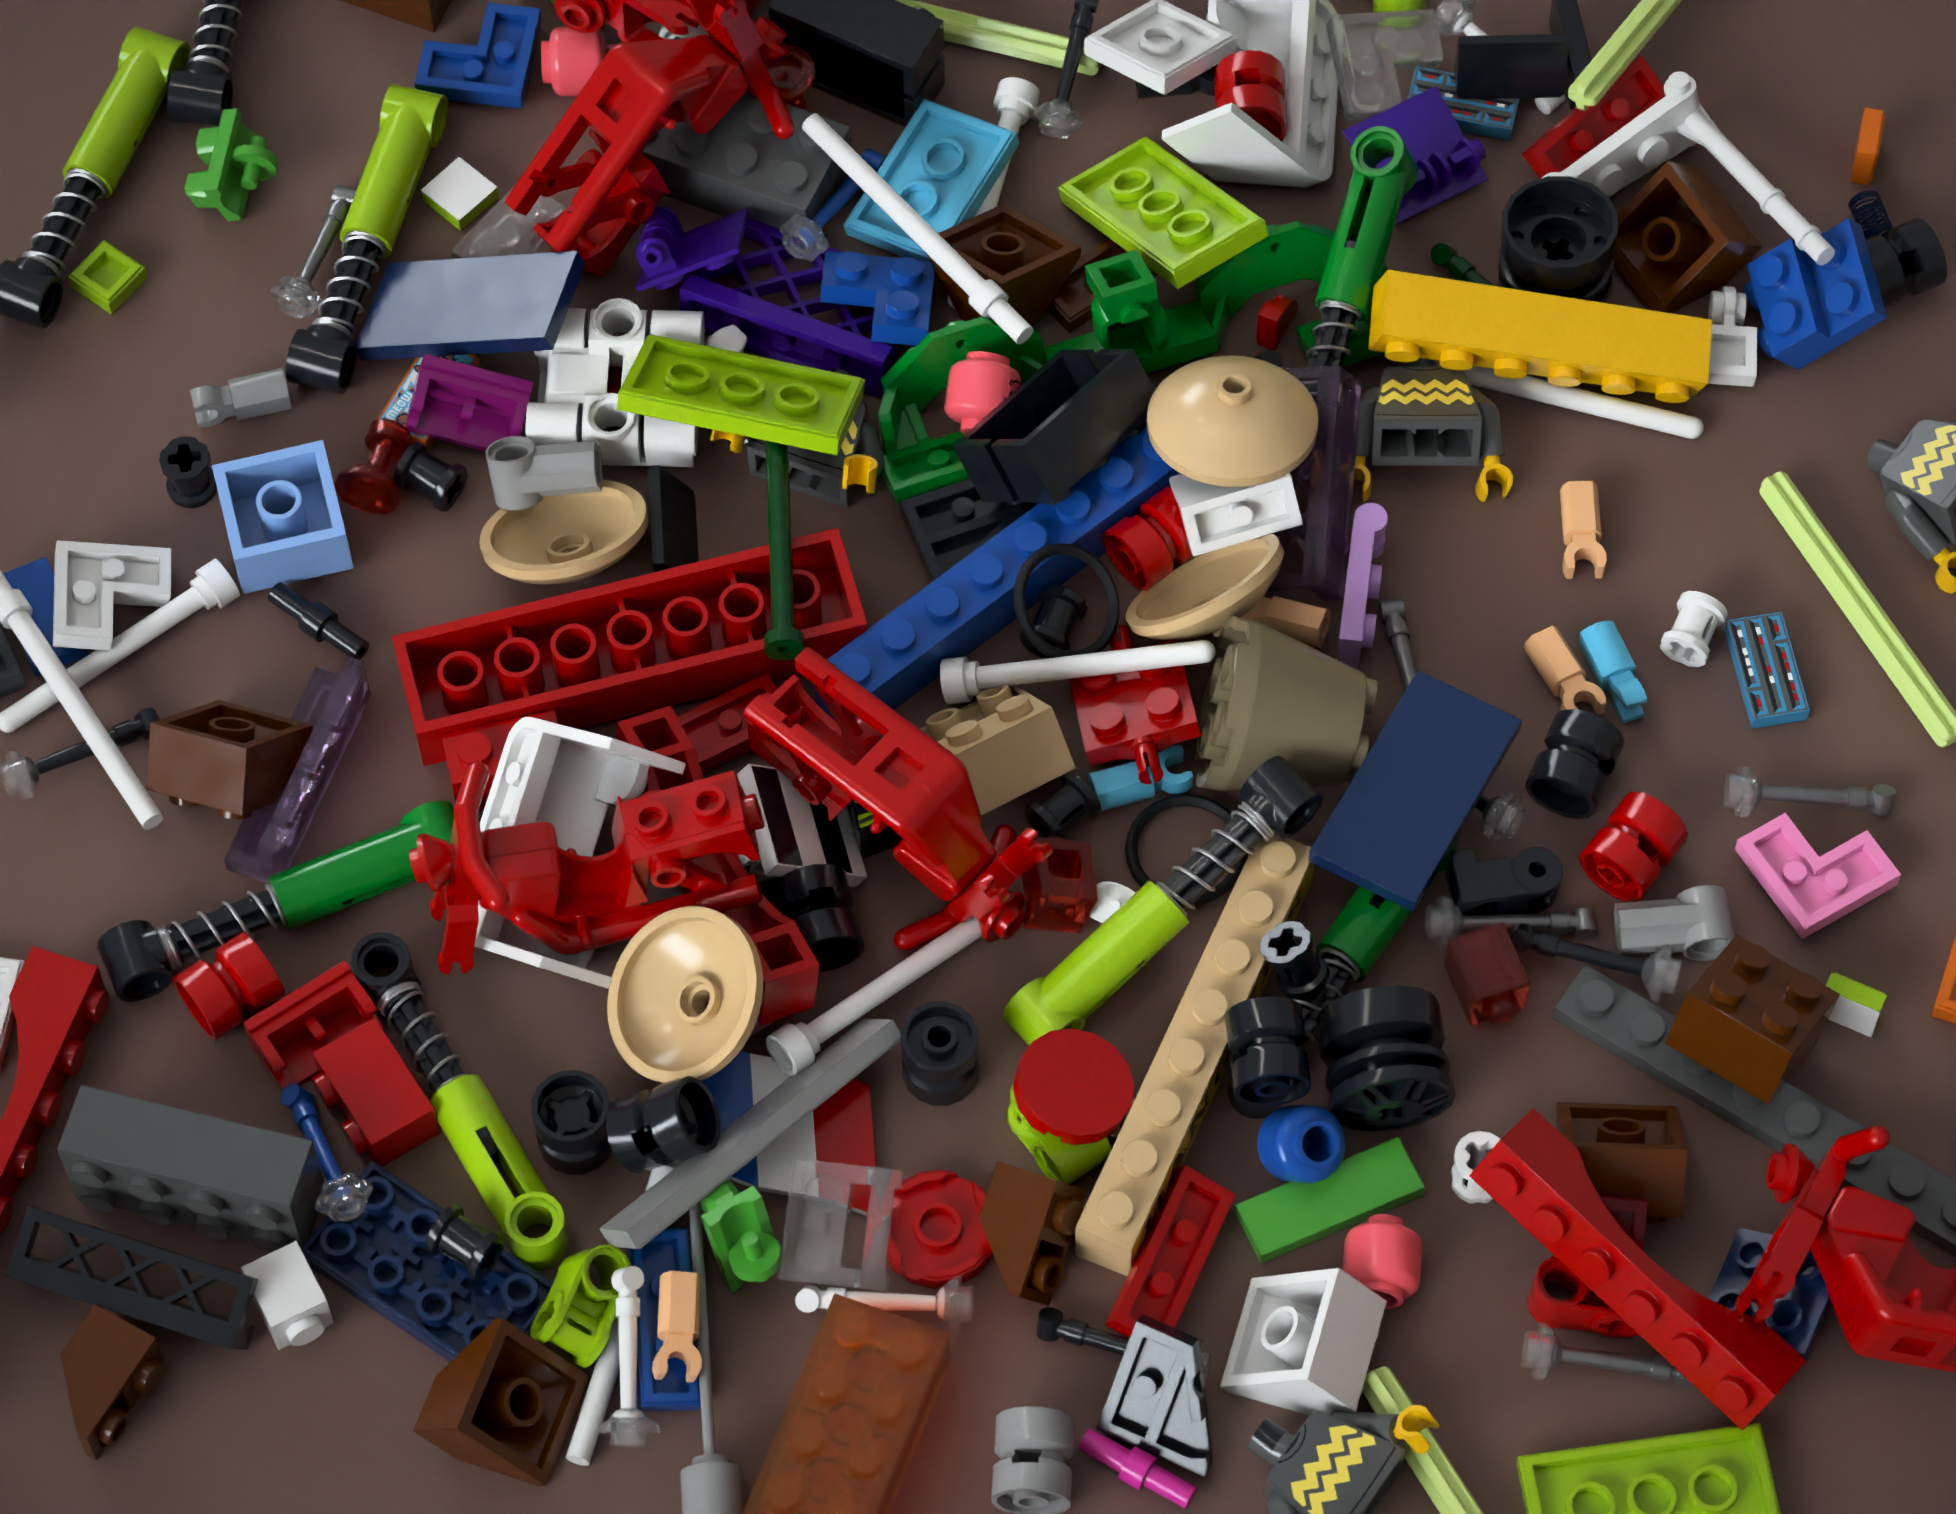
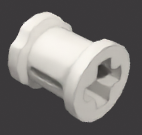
M1687 591L1682 593L1678 599V616L1672 629L1664 633L1660 649L1673 661L1689 667H1701L1708 660L1710 652L1708 645L1717 627L1724 624L1728 613L1725 606L1716 598L1698 591Z
M1484 1131L1471 1132L1462 1137L1456 1145L1454 1165L1451 1170L1452 1190L1460 1199L1467 1203H1489L1493 1200L1469 1176L1474 1171L1469 1166L1475 1169L1500 1140L1496 1135Z

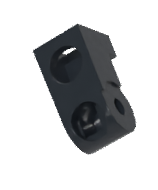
M1543 847L1524 849L1514 858L1507 857L1480 862L1476 861L1473 848L1450 851L1445 878L1453 911L1459 917V926H1461L1462 915L1537 914L1546 911L1554 904L1563 876V867L1559 858L1552 851Z

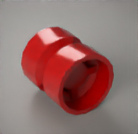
M1259 50L1235 52L1222 59L1216 67L1214 77L1216 109L1232 102L1282 142L1286 136L1287 118L1284 101L1285 71L1281 62L1273 55Z
M1168 486L1140 505L1139 515H1135L1132 518L1125 516L1102 534L1105 551L1113 565L1132 586L1141 591L1149 590L1172 573L1174 563L1184 564L1193 557L1188 545L1179 506L1171 487Z
M1630 792L1608 817V827L1598 830L1580 853L1579 861L1589 879L1601 890L1624 902H1638L1642 900L1659 878L1660 867L1670 864L1687 842L1688 832L1679 816L1666 804L1643 792Z
M244 931L216 949L214 963L211 964L201 959L172 978L184 1004L200 1027L214 1041L243 1023L244 1009L257 1013L285 995L283 985L272 965L257 944Z

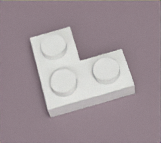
M57 540L54 569L53 647L111 651L113 604L162 607L170 602L171 548Z

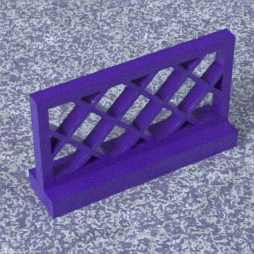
M750 218L747 220L744 237L761 242L763 250L740 256L737 253L736 258L732 262L716 270L708 271L705 266L701 267L696 276L689 274L680 287L679 311H703L705 335L710 336L723 327L735 325L747 336L744 349L773 360L826 371L831 369L847 371L855 377L865 379L864 393L878 398L883 396L880 379L894 366L905 345L889 343L886 345L880 342H871V339L860 334L872 331L874 314L853 320L847 305L820 302V297L802 301L796 287L822 281L826 251L843 253L842 251L817 242L806 243L798 235ZM800 256L811 260L814 267L789 274L782 260ZM771 263L778 277L752 283L746 269ZM735 273L741 286L731 289L711 281L715 277ZM935 285L933 286L932 299L935 296ZM786 291L792 304L781 307L761 300L760 297ZM836 309L842 323L831 325L811 318L810 315Z

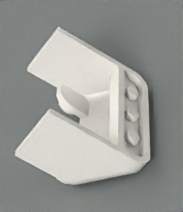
M1209 0L1206 21L1236 36L1237 52L1259 50L1273 55L1281 62L1285 71L1286 136L1281 142L1231 102L1162 130V140L1218 182L1307 188L1328 180L1333 171L1342 33L1340 19L1334 6L1329 0Z
M524 717L512 727L506 739L480 821V829L483 832L488 829L545 821L553 824L555 827L559 848L565 851L568 848H573L579 856L592 857L609 804L616 805L618 796L621 797L623 802L639 797L647 785L649 766L683 775L686 763L611 737L533 717ZM478 901L479 921L474 947L609 989L612 977L585 969L593 955L594 949L574 955L559 954L516 927L511 920L491 910L482 908Z

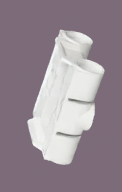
M609 299L601 303L597 309H591L590 324L587 309L569 308L553 350L534 351L535 357H538L540 369L538 402H528L526 437L533 440L535 446L596 441L597 446H600L602 465L694 467V456L697 455L698 447L697 426L617 410L618 394L607 393L609 367H622V386L647 335L652 334L704 345V312L653 310L650 326L648 310H640L635 303L628 299ZM618 332L627 333V334L622 335V336H613V335H612V334L618 333ZM608 427H620V428H621V429H619V430H617V431H612V432L603 431V430H605V429L608 428Z

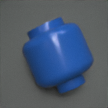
M1288 1105L1278 1108L1265 1118L1258 1132L1257 1149L1260 1161L1270 1174L1281 1181L1315 1183L1325 1180L1338 1170L1345 1156L1346 1139L1343 1127L1335 1115L1320 1106Z

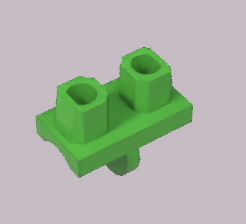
M237 108L223 110L219 126L199 129L195 144L197 154L206 165L209 164V168L207 171H197L188 174L184 188L185 194L197 208H217L228 222L243 220L249 191L257 188L258 181L272 179L276 175L279 163L277 157L266 149L268 141L243 125L241 121L242 114Z
M727 1179L703 1198L700 1204L704 1211L701 1218L722 1280L730 1292L733 1293L739 1290L745 1281L764 1282L768 1280L783 1264V1254L778 1240L775 1238L760 1193L754 1186L740 1193L731 1180Z

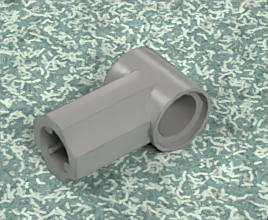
M510 436L494 441L485 451L495 502L502 509H527L542 501L544 496L602 491V456L600 446H597L596 441L535 446V442L530 438Z
M1702 885L1692 887L1679 893L1675 899L1615 903L1613 912L1616 948L1620 955L1629 957L1684 952V956L1690 960L1710 961L1715 960L1734 938L1727 890L1720 886Z

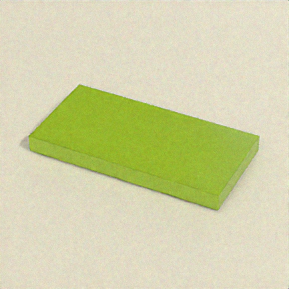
M1147 136L1058 187L1061 201L1065 206L1127 252L1138 250L1147 267L1177 289L1269 236L1264 219Z
M650 334L647 335L618 392L617 410L838 455L864 396L865 379Z
M1761 1423L1748 1424L1743 1430L1738 1426L1522 1455L1518 1456L1516 1462L1526 1514H1781Z

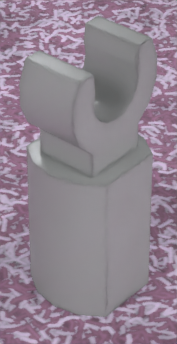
M283 368L228 380L229 385L223 387L205 385L190 390L198 428L215 426L226 418L236 416L237 421L292 409Z

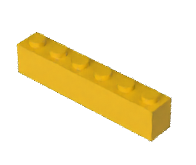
M1387 270L1373 287L1368 350L1385 352L1387 359L1397 362H1413L1419 358L1439 361L1441 367L1449 370H1469L1473 366L1494 369L1493 373L1503 378L1518 379L1529 374L1548 377L1547 381L1550 384L1561 387L1578 386L1582 382L1602 385L1601 390L1609 394L1628 395L1635 391L1654 393L1655 398L1662 402L1682 403L1691 399L1708 384L1712 320Z

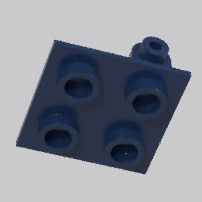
M1743 1228L1738 1229L1708 1299L1736 1311V1298L1746 1288L1772 1234ZM1810 1249L1796 1275L1795 1286L1787 1296L1775 1300L1773 1313L1765 1321L1806 1361L1810 1355L1809 1350L1815 1335L1822 1327L1823 1316L1829 1310V1302L1831 1300L1826 1289V1283ZM1751 1302V1305L1744 1314L1754 1316L1759 1309L1758 1305Z

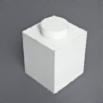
M297 1241L241 1267L243 1274L259 1279L253 1300L278 1350L290 1344L301 1346L317 1339L326 1327L334 1324L328 1302Z

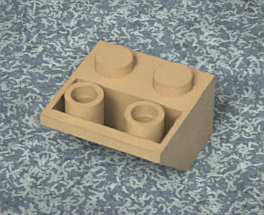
M1006 684L983 689L977 694V701L960 709L948 708L931 715L926 720L927 725L920 728L964 763L981 815L1076 768L1053 708L1016 685L1009 686Z

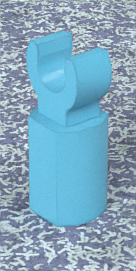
M1606 620L1588 626L1580 632L1578 645L1599 687L1602 690L1609 691L1615 711L1623 724L1644 717L1645 713L1640 704L1647 702V696L1641 683L1635 678L1636 665L1614 622Z
M1171 745L1158 753L1163 777L1157 783H1155L1150 766L1148 770L1152 784L1140 782L1136 760L1088 773V784L1098 797L1102 808L1101 812L1152 798L1155 796V792L1161 790L1169 794H1181L1190 790L1193 787L1194 776L1192 771L1172 774L1167 770L1169 766L1183 762L1184 750L1182 745Z

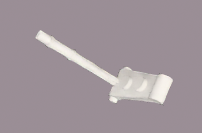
M1682 71L1672 73L1664 84V98L1562 172H1551L1542 177H1574L1592 183L1609 197L1686 148L1698 143L1705 147L1760 204V209L1764 213L1770 214L1795 240V245L1799 250L1805 251L1820 266L1830 262L1835 255V249L1821 236L1820 229L1817 226L1811 225L1785 199L1784 192L1778 188L1776 189L1720 132L1699 103L1695 80Z

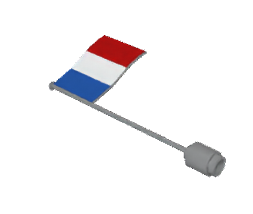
M740 1050L737 1056L723 1069L701 1081L706 1085L716 1103L721 1125L720 1132L791 1077L781 1070L772 1057L751 1054ZM853 1078L728 1179L748 1187L754 1186L756 1190L832 1203L863 1214L878 1222L880 1212L870 1086ZM698 1202L689 1210L693 1273H698L701 1276L697 1349L702 1357L699 1385L704 1454L694 1457L692 1465L680 1471L682 1514H745L742 1468L737 1464L730 1463L728 1456L716 1454L701 1204Z

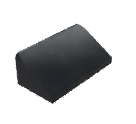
M1567 35L1458 37L1454 63L1456 96L1459 99L1562 97L1566 83Z
M651 466V470H648L653 570L657 572L698 562L695 494L689 486L661 466Z

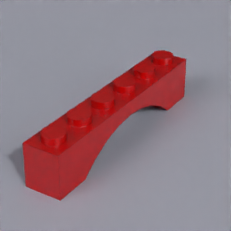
M671 706L617 722V740L686 763L683 775L649 766L648 781L642 794L650 790H666L704 779L695 747ZM710 853L704 855V857L689 861L712 873L724 875L728 881L749 876L736 853ZM682 886L685 893L693 892L692 890ZM763 894V901L722 912L734 919L746 930L759 954L763 972V996L757 1018L760 1026L814 1008L820 966L795 921L777 910Z
M32 946L9 995L17 1023L19 1057L15 1085L5 1114L0 1121V1233L4 1232L11 1220L14 1210V1200L12 1197L20 1180H27L35 1168L38 1158V1147L36 1145L44 1128L52 1127L58 1118L62 1105V1095L60 1093L68 1075L75 1076L83 1063L86 1051L84 1040L92 1024L98 1025L102 1021L109 1003V992L105 988L98 966Z
M1534 1108L1498 1141L1469 1175L1741 1430L1761 1412L1806 1362L1796 1350L1765 1322L1759 1325H1752L1754 1316L1743 1313L1739 1317L1736 1311L1702 1296L1678 1281L1648 1257L1623 1231L1602 1202L1587 1174L1579 1150Z

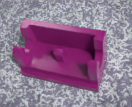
M424 354L416 376L404 431L486 451L488 446L494 441L510 436H521L533 381Z

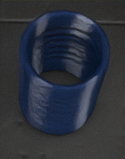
M1862 191L1853 196L1849 201L1848 206L1855 219L1854 221L1864 225L1862 230L1866 229L1863 231L1865 239L1893 228L1877 191ZM1867 197H1876V199H1874V198L1866 199V200H1863V201L1857 203L1858 201H1860V200H1862V199H1864V198H1867ZM1867 201H1873L1872 203H1868L1859 208H1856L1862 203H1865Z

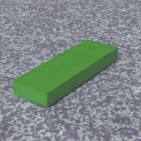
M1396 1137L1342 1160L1338 1170L1325 1180L1315 1183L1289 1182L1235 1205V1214L1260 1264L1362 1222L1370 1216L1381 1214L1424 1196L1425 1186L1399 1137Z

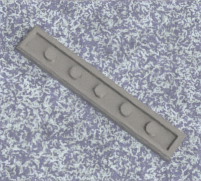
M862 1019L819 1053L815 1057L814 1063L795 1076L789 1077L721 1131L719 1141L714 1149L707 1153L687 1158L599 1228L608 1244L614 1247L641 1249L896 1045L900 1041L901 1033L892 1019Z

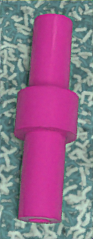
M1091 1428L1087 1430L1079 1444L1078 1450L1118 1471L1119 1480L1139 1491L1146 1487L1184 1509L1189 1507L1196 1495L1198 1487L1156 1465L1158 1458L1136 1446L1129 1450Z

